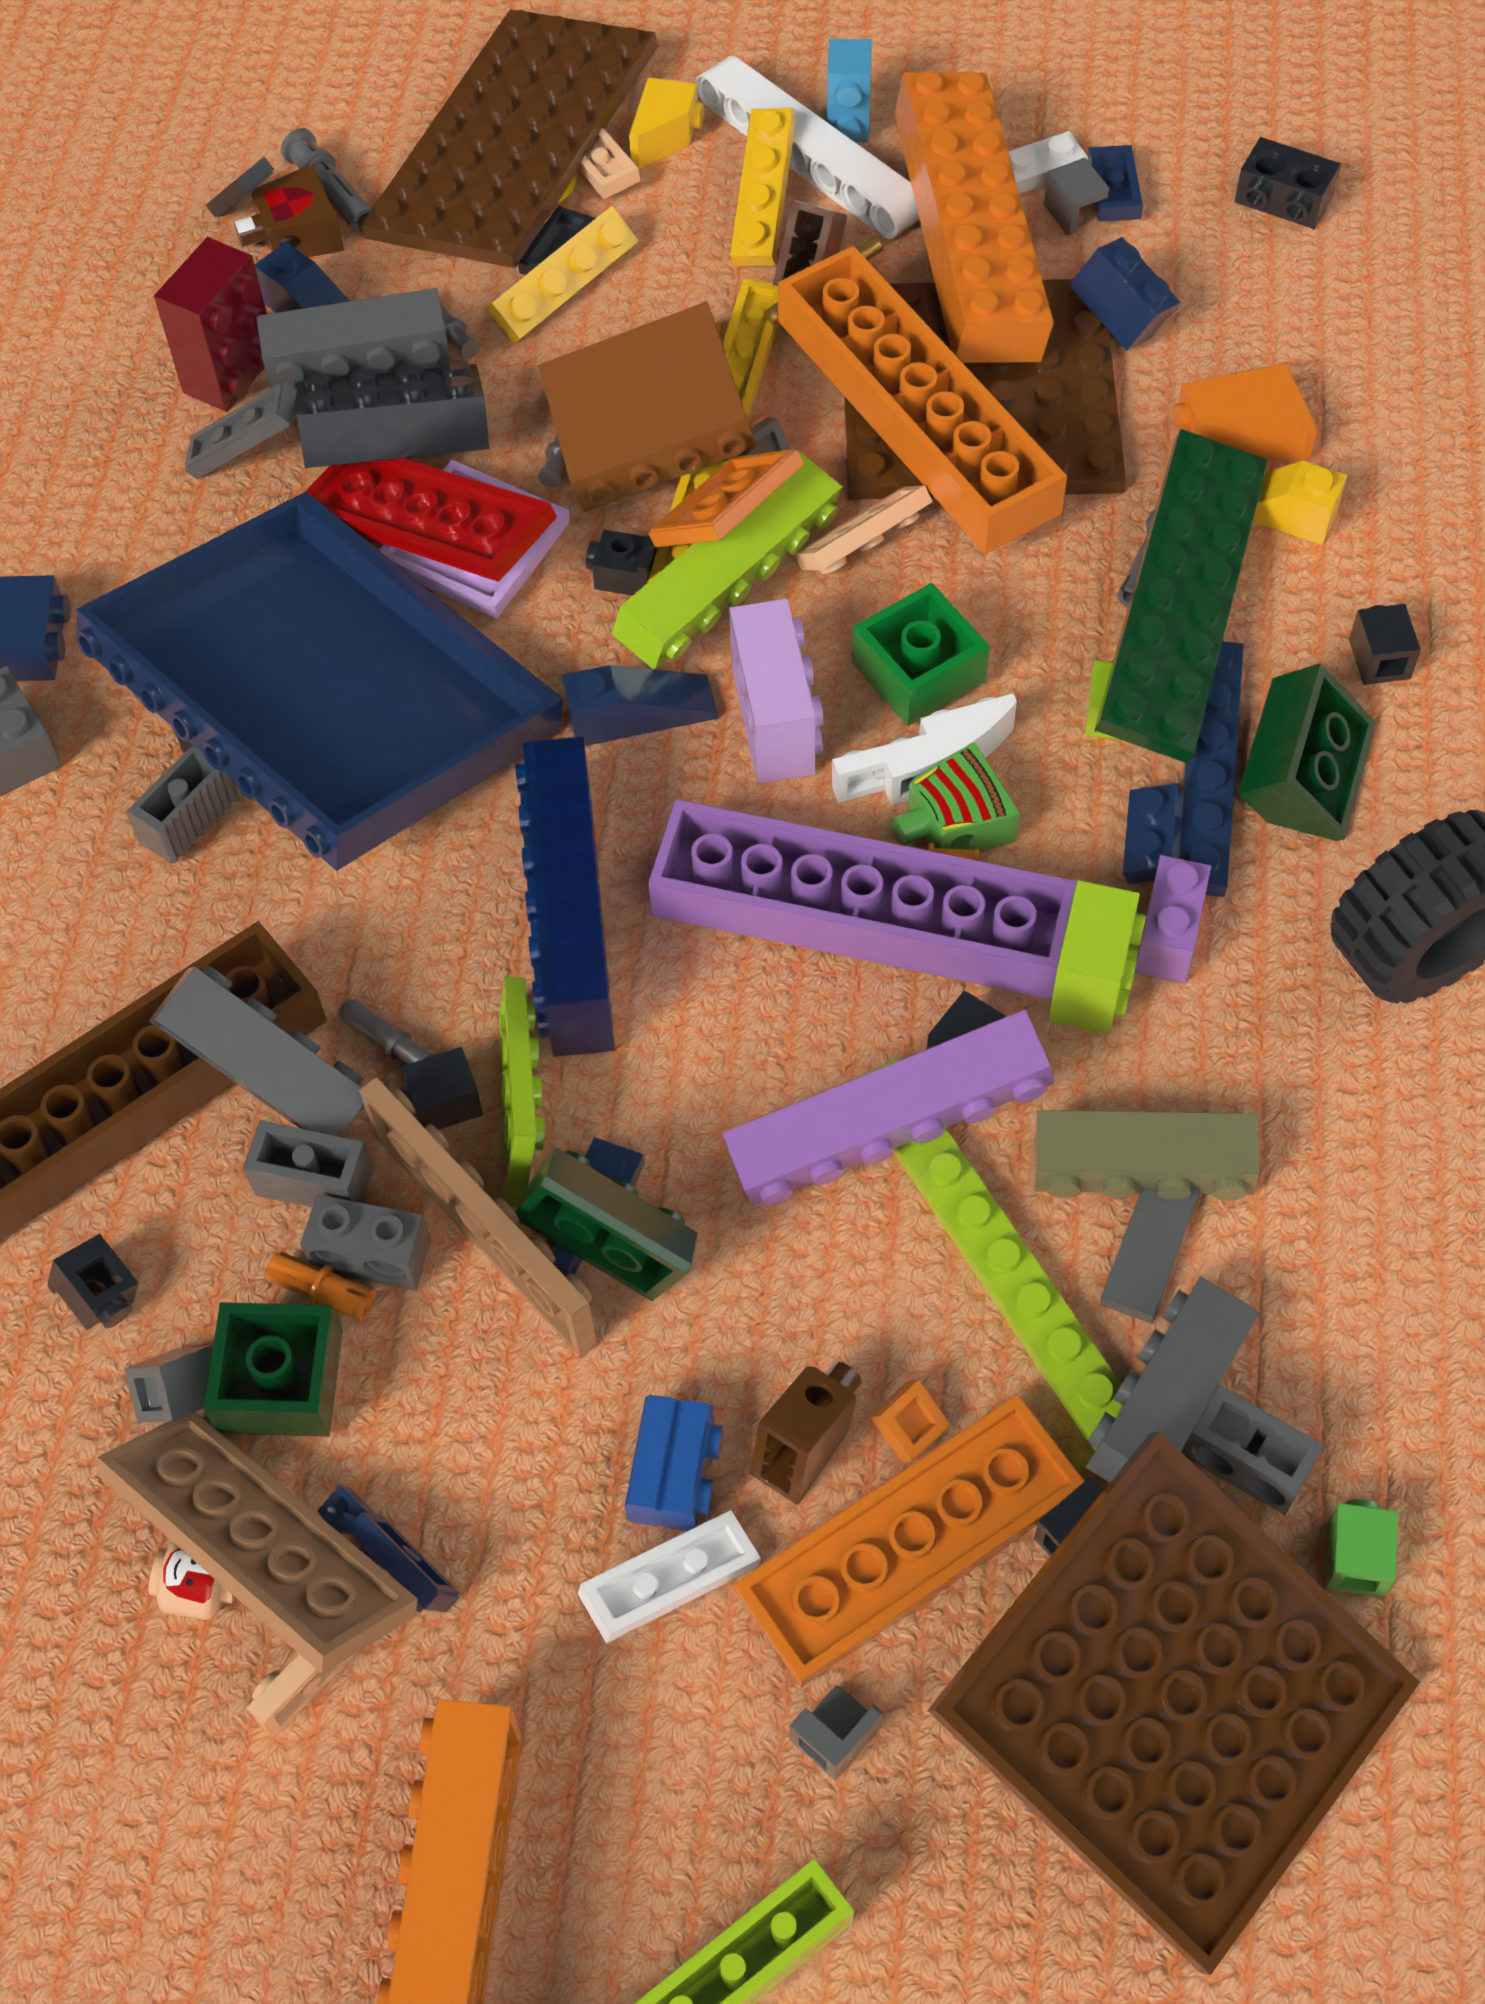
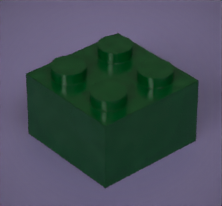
M220 1302L204 1411L218 1432L221 1434L330 1437L343 1334L332 1305Z

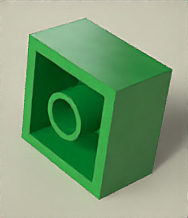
M933 583L924 586L853 626L852 663L907 726L986 682L990 646Z

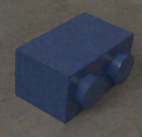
M1123 236L1097 248L1069 284L1126 351L1152 338L1181 303L1170 291L1168 284L1153 272L1141 258L1139 251L1129 244Z
M54 575L0 577V669L7 666L16 681L55 680L58 661H63L65 658V640L62 630L63 623H69L71 607L68 595L61 593Z

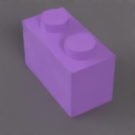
M1160 855L1135 973L1186 983L1211 865Z

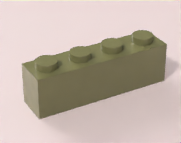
M1037 1110L1035 1128L1036 1191L1048 1192L1050 1195L1060 1198L1074 1197L1080 1194V1192L1103 1193V1195L1109 1198L1123 1199L1131 1197L1135 1193H1140L1142 1188L1158 1189V1195L1164 1199L1186 1198L1190 1196L1191 1189H1200L1199 1194H1213L1215 1198L1226 1201L1238 1200L1246 1195H1254L1260 1176L1257 1113Z

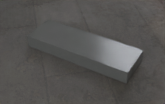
M286 381L281 382L191 435L185 471L194 478L199 479L292 424L297 390Z
M1141 1189L1103 1290L1100 1305L1153 1324L1200 1195V1189H1191L1190 1196L1183 1199H1164L1158 1195V1189Z

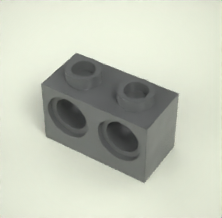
M316 1195L301 1241L302 1249L310 1264L320 1268L330 1265L334 1269L333 1273L342 1277L414 1291L417 1290L431 1244L422 1214Z
M1219 1385L1194 1427L1183 1455L1286 1515L1324 1445Z

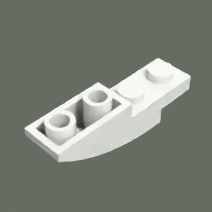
M1014 693L997 698L987 697L975 704L953 710L944 709L936 711L930 716L920 718L919 736L898 738L887 745L865 751L854 750L842 757L832 759V789L837 802L840 803L885 790L891 806L908 801L909 784L915 777L964 747L976 743L985 758L988 757L1014 729L1017 704Z

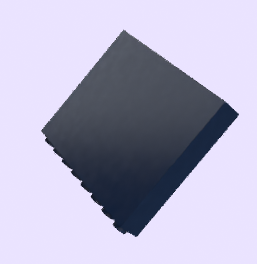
M306 491L76 609L78 625L76 641L81 651L88 658H94L105 667L116 683L121 686L125 685L138 696L149 712L157 713L171 725L181 740L189 741L192 745H195L214 769H221L236 782L240 791L246 797L254 798L269 811L274 821L280 827H287L302 840L307 850L313 856L321 857L336 871L560 732L563 698Z

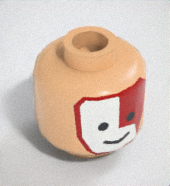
M174 1542L167 1549L159 1548L150 1574L149 1595L157 1596L158 1607L161 1611L174 1615L209 1620L218 1614L223 1602L234 1603L236 1597Z

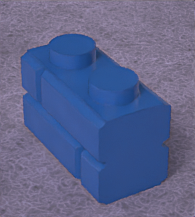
M655 1395L645 1397L625 1501L627 1520L637 1524L657 1527L662 1525L670 1529L689 1531L696 1527L699 1513L709 1515L714 1480L705 1479L708 1458L719 1459L723 1439V1425L714 1424V1408L709 1403L689 1400L677 1401L675 1398Z

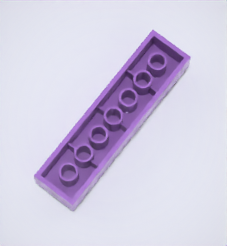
M676 799L648 884L651 914L653 916L1052 1000L1057 967L1077 881Z

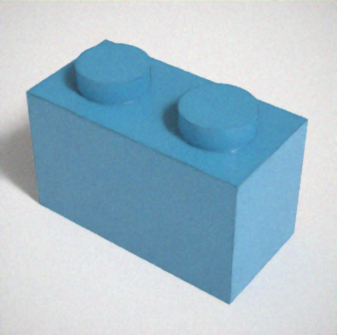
M829 39L827 123L854 142H869L872 39Z

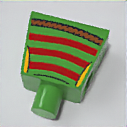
M972 743L915 777L909 784V811L891 819L895 837L903 846L925 837L928 843H935V848L980 849V851L1017 841L1020 812L976 743Z

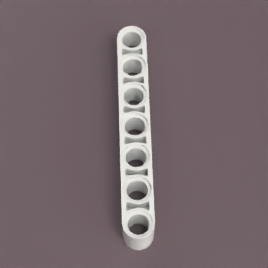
M726 57L695 79L698 96L704 105L745 136L748 135L751 109L793 108L796 123L789 168L881 236L893 239L920 220L911 182L737 57Z

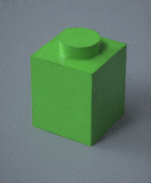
M1353 1499L1345 1504H1337L1328 1520L1325 1589L1385 1597L1396 1581L1398 1511L1381 1509L1379 1503L1365 1499Z

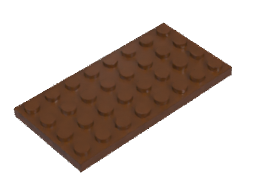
M510 9L374 205V212L369 213L361 224L365 239L516 268L578 172L582 159L585 155L586 157L599 139V132L602 128H606L658 47L655 32Z

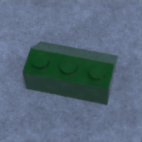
M1321 663L1272 678L1238 795L1267 823L1334 841L1344 840L1377 722Z
M555 1147L540 1164L514 1211L522 1224L650 1301L655 1300L686 1275L692 1265L698 1232L686 1226L684 1219L676 1212L663 1207L656 1208L638 1197L637 1190L630 1184L618 1179L610 1180L592 1169L591 1163L585 1157L573 1151H562Z

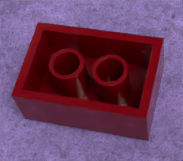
M206 237L155 293L154 299L183 393L227 412L238 398L246 394L251 383L265 368L262 359L257 316L265 315L267 311L253 256L215 239Z

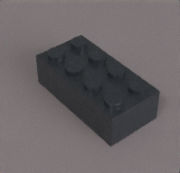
M453 360L443 363L439 368L423 369L419 365H404L398 367L395 372L379 374L374 370L362 369L350 373L349 377L331 378L327 374H314L305 377L303 381L295 382V389L297 390V419L305 468L490 449L485 397L477 364Z

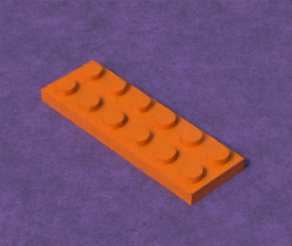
M1016 1394L734 1583V1591L799 1686L803 1687L1037 1526L1038 1521L1085 1481L1022 1399Z

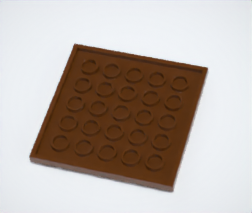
M1073 279L1042 280L1054 322L1042 361L963 364L1067 475L1065 494L1124 493L1126 476L1109 330L1069 286ZM935 282L890 284L951 350ZM844 396L848 500L884 499L901 488L923 485ZM928 491L930 497H931V498H935V497Z
M1160 1431L1150 1433L927 1711L1197 1971L1202 1974L1211 1975L1419 1685L1420 1681Z

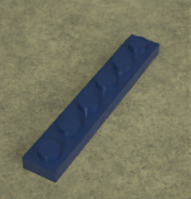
M1222 641L1195 753L1188 764L1184 763L1182 782L1184 800L1179 859L1211 865L1205 895L1225 897L1228 887L1244 650L1243 643Z

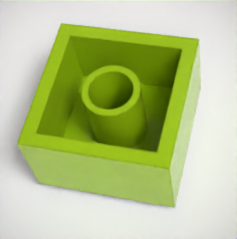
M1077 880L1057 967L1048 1021L1110 1034L1114 1015L1125 1016L1146 915L1136 913L1140 893Z

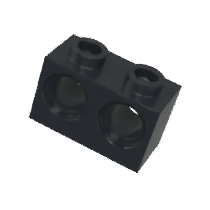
M1260 137L1241 168L1234 203L1315 229L1334 196L1341 163Z

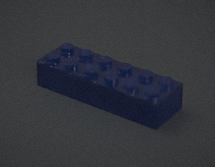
M584 736L523 742L524 762L515 763L517 789L518 794L520 793L521 805H518L520 829L524 839L522 861L528 891H525L528 923L530 922L531 936L528 937L529 951L535 981H532V991L540 1039L550 1038L553 1057L615 1051L593 808Z

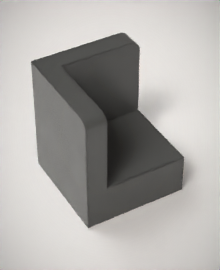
M1086 158L1047 171L1044 205L1067 235L1077 232L1080 208L1106 199L1109 196V187Z
M212 1346L177 1348L124 1368L138 1423L174 1421L204 1408L213 1351Z
M835 1686L812 1713L805 1708L789 1726L790 1741L836 1781L881 1729L884 1713L875 1705L869 1710L865 1709L842 1687Z

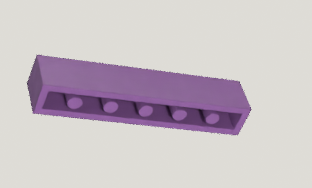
M1025 1009L724 1132L723 1136L744 1191L754 1206L760 1203L767 1206L774 1205L790 1198L793 1195V1190L811 1182L815 1185L832 1182L843 1175V1169L860 1162H864V1164L881 1162L892 1156L894 1149L912 1141L916 1144L933 1141L945 1132L944 1128L963 1120L966 1123H976L990 1117L996 1111L995 1107L1016 1100L1018 1103H1023L1041 1096L1046 1091L1047 1086L1054 1084L1051 1065Z

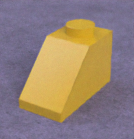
M648 77L629 134L631 160L638 169H642L690 146L695 128L701 129L704 119V103L698 102L696 83Z
M1303 460L1265 472L1253 523L1323 545L1337 514L1347 475Z

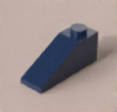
M284 242L255 264L264 304L275 313L350 301L316 262L287 242Z
M615 665L562 675L566 708L576 748L718 719V711L707 675Z

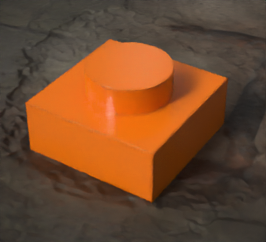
M919 1380L907 1381L870 1416L873 1423L902 1462L914 1461L951 1425Z

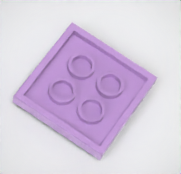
M452 459L443 469L447 472L549 502ZM551 503L557 518L499 582L383 544L379 551L424 587L497 619L570 523L569 510Z

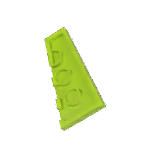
M504 977L499 1006L500 1072H503L500 1109L501 1116H504L501 1157L502 1165H508L505 1183L502 1187V1199L510 1206H517L528 1187L534 1150H543L545 1141L544 1117H535V1109H540L542 1080L541 1077H532V1069H537L539 1041L537 1037H529V1030L533 1031L535 1027L536 1002L535 999H527L524 977Z

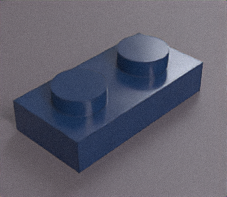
M1132 146L1089 147L1088 162L1109 187L1108 198L1095 202L1098 221L1141 219L1143 203Z
M1178 783L1130 790L1122 872L1129 884L1155 881L1160 855L1179 859L1184 793Z

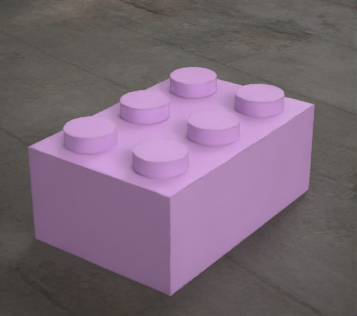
M788 599L729 607L732 671L757 784L815 775V755L823 754L822 736L819 725H823V712L819 695L812 696L810 686L814 685L810 656H803L800 648L805 645L801 618H792Z

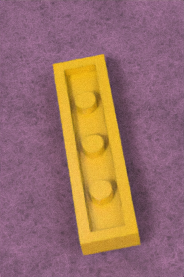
M793 108L751 109L730 259L734 267L776 266L796 123Z
M611 206L498 297L486 309L515 344L639 240L615 208Z

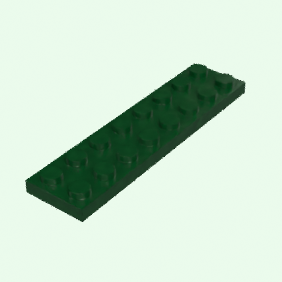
M1180 428L1170 454L1095 725V731L1187 764L1194 755L1268 462L1267 459Z

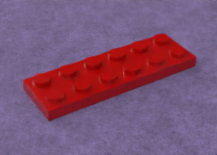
M405 458L331 465L306 490L309 495L362 537L497 582L511 570L557 518L549 502Z

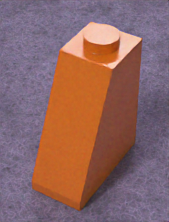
M1287 363L1183 383L1179 402L1173 407L1174 424L1178 431L1181 428L1261 458L1292 462L1302 460L1307 462L1311 459L1318 429Z

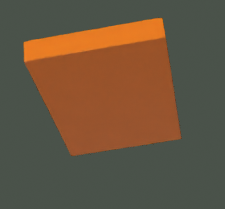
M789 449L732 457L650 529L648 534L654 546L664 547L720 541L804 465L798 450Z

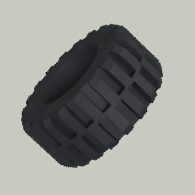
M1468 810L1466 813L1458 811L1448 814L1446 819H1435L1425 824L1424 828L1415 834L1411 832L1400 839V843L1389 851L1385 850L1375 859L1376 862L1369 869L1363 870L1354 879L1355 884L1350 889L1345 890L1340 897V906L1334 908L1331 916L1332 941L1376 997L1396 1004L1400 1001L1404 1003L1413 1002L1420 996L1426 998L1435 994L1438 989L1444 986H1451L1459 981L1460 977L1469 971L1473 972L1484 964L1485 812Z

